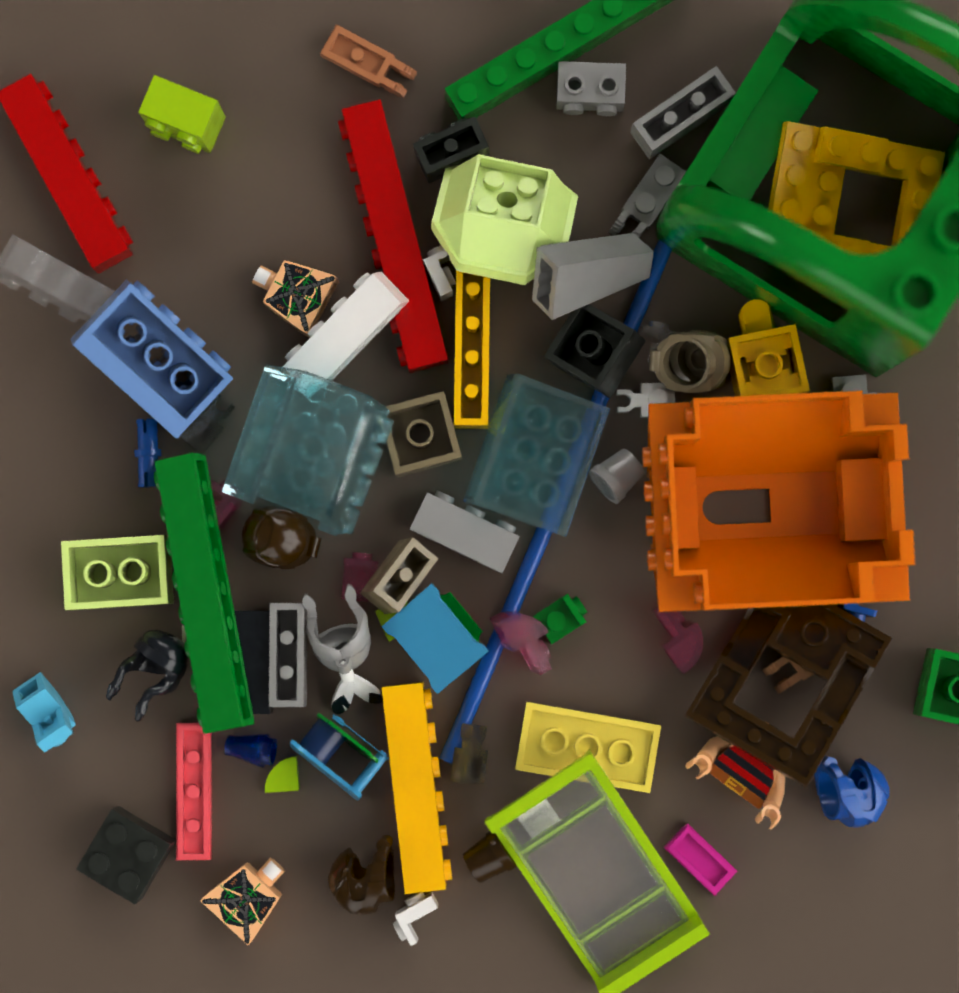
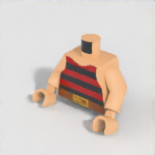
M719 736L710 738L697 756L686 763L687 769L694 764L699 767L700 774L696 776V779H700L710 773L757 809H760L763 805V809L755 817L756 823L759 824L764 816H767L771 820L769 829L772 830L781 820L779 810L785 794L786 777Z

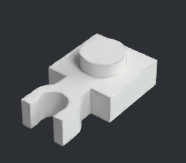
M641 383L640 393H633L627 389L617 390V396L625 395L630 399V405L627 407H617V413H627L634 408H640L641 418H648V404L675 403V391L665 388L666 385L663 383Z

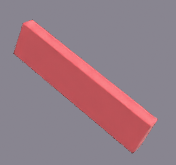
M198 722L176 723V860H211L212 733L204 734L203 727Z

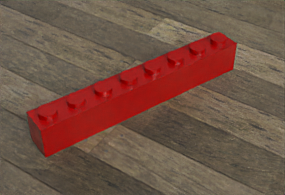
M381 99L343 108L341 110L344 119L339 120L338 125L342 140L349 139L352 152L346 153L351 173L357 171L361 184L354 185L359 205L366 203L369 216L363 217L367 237L374 236L377 248L371 250L375 268H383L384 275L409 300L389 322L392 334H400L402 346L396 347L401 367L408 365L411 374L449 364Z

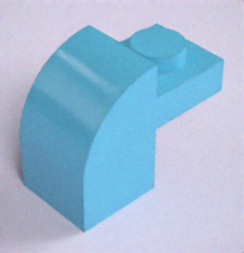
M41 672L12 691L16 708L31 724L36 744L44 753L52 747L63 744L73 734L72 728L76 726L70 710L56 689Z

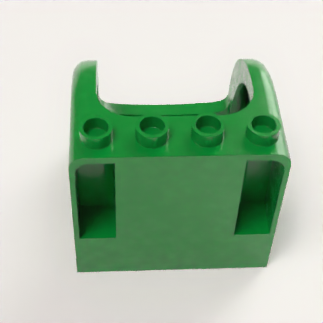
M794 0L697 156L667 200L656 224V236L658 240L660 239L669 246L672 252L748 299H760L767 302L772 314L790 325L796 324L798 330L877 378L923 350L933 338L959 296V131L945 152L943 163L944 175L909 231L897 245L884 252L871 255L847 252L797 223L750 202V199L777 158L783 122L791 121L798 123L818 92L817 89L782 66L799 38L809 44L819 39L959 125V86L871 33L882 34L921 49L950 65L959 73V24L911 0ZM699 238L714 239L749 252L795 276L844 306L848 311L836 322L828 321L716 252Z

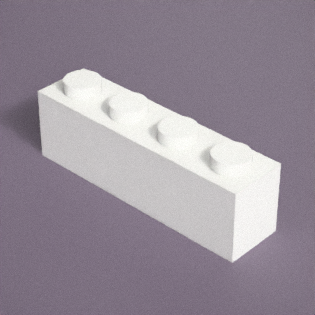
M367 272L361 276L353 285L356 291L348 299L344 296L338 300L330 309L333 315L325 323L321 320L315 324L307 333L310 339L303 346L300 344L296 345L285 356L288 362L281 370L307 398L319 395L409 302L404 294L382 272L372 273L371 275Z

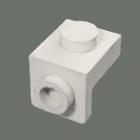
M423 892L415 893L404 900L406 906L396 911L395 917L397 921L393 922V926L401 941L407 939L411 946L418 942V937L411 923L438 908L439 903L433 892L426 895Z

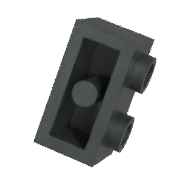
M475 116L470 119H459L450 124L447 129L438 133H428L420 137L418 142L413 143L415 155L428 184L443 178L445 168L463 164L478 154L490 157L489 145Z

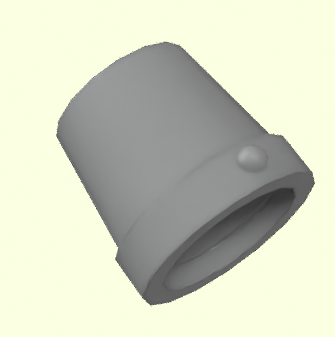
M624 448L602 463L596 464L588 471L591 480L599 491L615 504H618L625 498L626 493L645 474L643 466L637 458Z

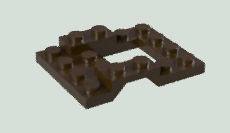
M834 604L749 608L686 712L685 717L806 788L890 644L892 637ZM766 647L827 681L794 739L733 703Z

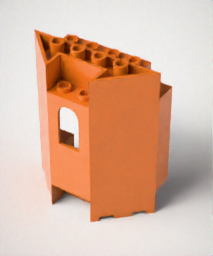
M863 391L710 397L693 398L690 402L648 404L647 447H642L643 468L647 467V478H649V481H644V501L651 502V516H645L646 536H652L653 544L650 545L651 550H647L648 571H654L659 612L910 601L908 566L915 565L913 530H906L902 461L909 459L907 424H900L898 392L863 394ZM769 489L770 522L719 525L710 522L703 513V502L712 492Z

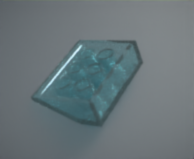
M518 373L507 374L463 502L566 537L610 408Z

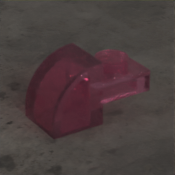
M657 606L652 609V612L671 636L661 647L679 672L684 674L697 663L703 649L701 629L697 622H692L684 628L681 623L685 621V618L680 611L659 612Z
M505 611L489 618L503 647L512 652L520 649L530 671L541 676L552 669L547 660L551 658L547 646L542 640H537L549 633L539 620L517 611Z

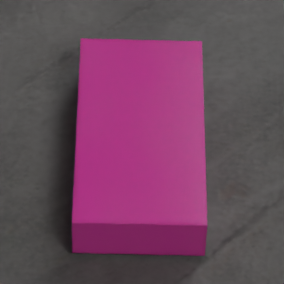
M688 823L664 846V849L714 896L738 872Z

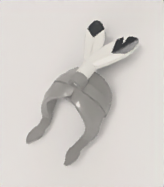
M350 584L347 585L345 599L356 617L357 624L338 625L318 634L316 603L306 593L302 601L304 608L307 610L306 633L314 655L327 668L339 672L341 677L331 703L335 714H342L349 708L354 693L368 703L379 704L383 701L382 693L375 685L353 672V669L363 664L369 654L371 635L367 614L356 601V591Z

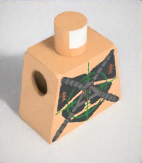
M284 260L277 273L261 265L255 273L252 284L268 291L263 303L269 310L310 338L307 333L318 323L339 281L336 276L330 273Z
M269 858L259 870H256L247 862L209 891L200 901L241 940L249 945L282 896V893L273 884L285 870L272 858Z

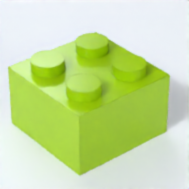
M156 75L153 76L138 111L145 122V126L151 129L150 134L164 141H169L170 137L182 142L181 146L197 154H200L201 150L211 153L226 118L218 100Z

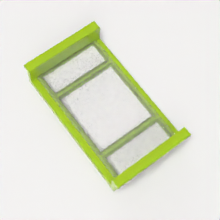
M590 749L581 758L484 820L491 833L495 832L595 981L599 993L623 992L710 935L699 914Z

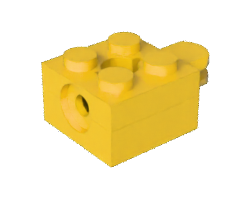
M753 299L747 302L738 314L742 335L727 339L732 359L730 374L735 396L808 393L810 388L796 324L775 328L771 308L767 302L760 299Z

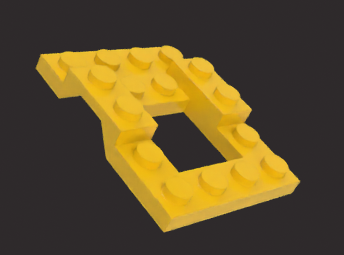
M786 121L782 125L768 210L797 223L847 252L861 255L884 252L897 245L909 231L941 180L945 152L891 142L886 138L826 126L816 127ZM845 169L903 181L891 246L834 234Z

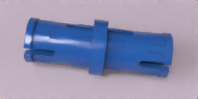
M155 419L136 420L138 449L134 450V455L138 458V488L156 487L154 482V472L156 471L154 461H158V457H162V453L158 449V422Z

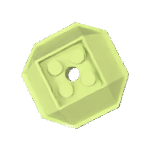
M478 154L463 164L445 168L431 230L450 256V261L457 271L526 285L534 279L537 247L569 242L578 195L564 185L552 169Z

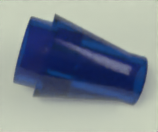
M269 734L228 735L225 742V755L236 757L262 768L265 765L272 766L277 755V739L270 738Z

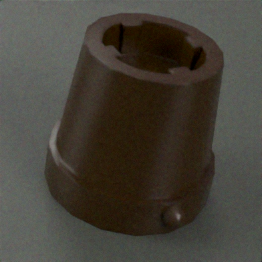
M491 831L487 832L485 837L463 853L468 869L479 883L517 867L495 832L493 834Z

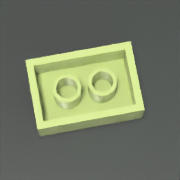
M153 535L61 541L64 609L86 610L174 604L172 557L169 556L166 549V539L168 536Z

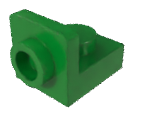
M566 594L535 614L533 618L552 645L579 626L585 624L586 621L583 616L588 612L577 596L571 599Z

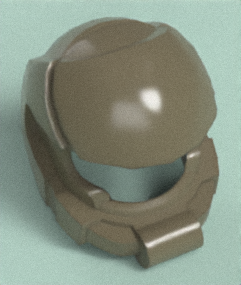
M690 330V332L674 333L663 340L657 349L650 350L649 371H655L657 378L666 385L665 388L673 391L697 393L715 390L725 384L726 376L731 368L732 359L728 348V340L717 333L707 330ZM669 356H670L671 368L673 369V371L675 372V374H673L672 371H671V369H670V366H669Z

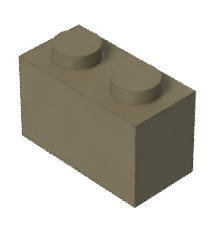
M414 537L399 540L360 594L384 614L399 613L438 558Z

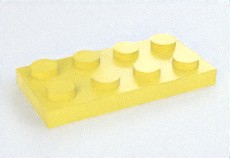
M526 702L515 770L553 776L581 758L590 749L614 787L650 793L662 725ZM585 774L575 779L576 781L590 783Z

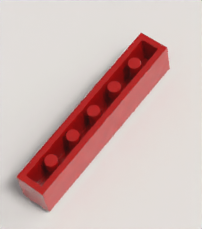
M29 74L1 89L0 102L89 264L99 274L134 255L129 247L134 242L124 225L118 227L113 216L118 213L108 196L102 198L97 187L102 184L92 167L86 169L81 158L86 155L76 138L70 140L65 129L70 126L60 109L53 110L49 100L54 97L44 80L38 82L32 74Z

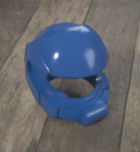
M825 755L817 768V772L814 774L817 795L819 796L822 810L829 820H840L848 827L858 828L876 822L880 818L887 805L890 788L884 774L873 764L861 758L856 759L847 777L837 765V760L834 757Z

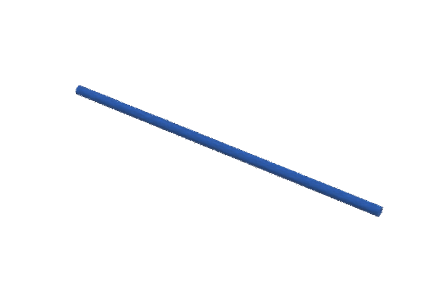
M660 239L654 249L650 278L640 282L623 324L634 329L636 332L640 328L672 252V249ZM597 390L592 395L486 646L489 652L481 657L439 756L440 759L455 765L610 399Z

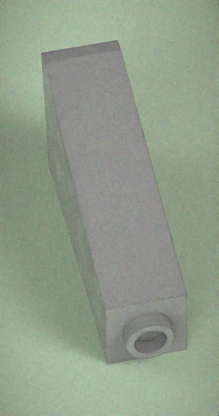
M634 233L537 247L532 301L552 320L650 278L654 251Z

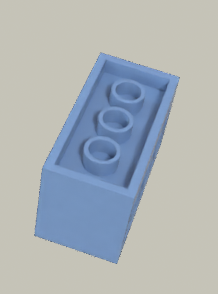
M126 279L70 340L74 347L177 439L233 380V377L227 373L231 366L215 351L212 350L208 355L202 350L206 343L189 327L182 331L177 326L180 319L164 304L157 308L151 302L155 296L137 280L132 285ZM127 323L130 325L138 323L135 336H123L125 333L123 327ZM153 347L156 349L163 347L161 351L163 356L159 360L156 358L149 360L151 357L149 351ZM188 370L186 374L188 379L185 382L175 383L177 379L176 373Z

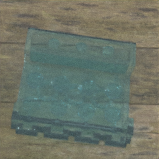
M265 365L221 492L252 504L260 497L320 521L317 529L334 536L344 533L353 534L360 515V511L354 506H363L372 482L366 477V474H375L383 453V449L377 443L386 444L394 423L393 420L387 417L390 410L370 395L308 371Z

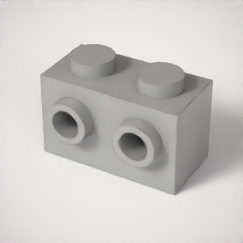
M559 61L556 110H563V113L567 115L583 114V110L597 111V115L615 116L617 112H623L625 105L626 64Z

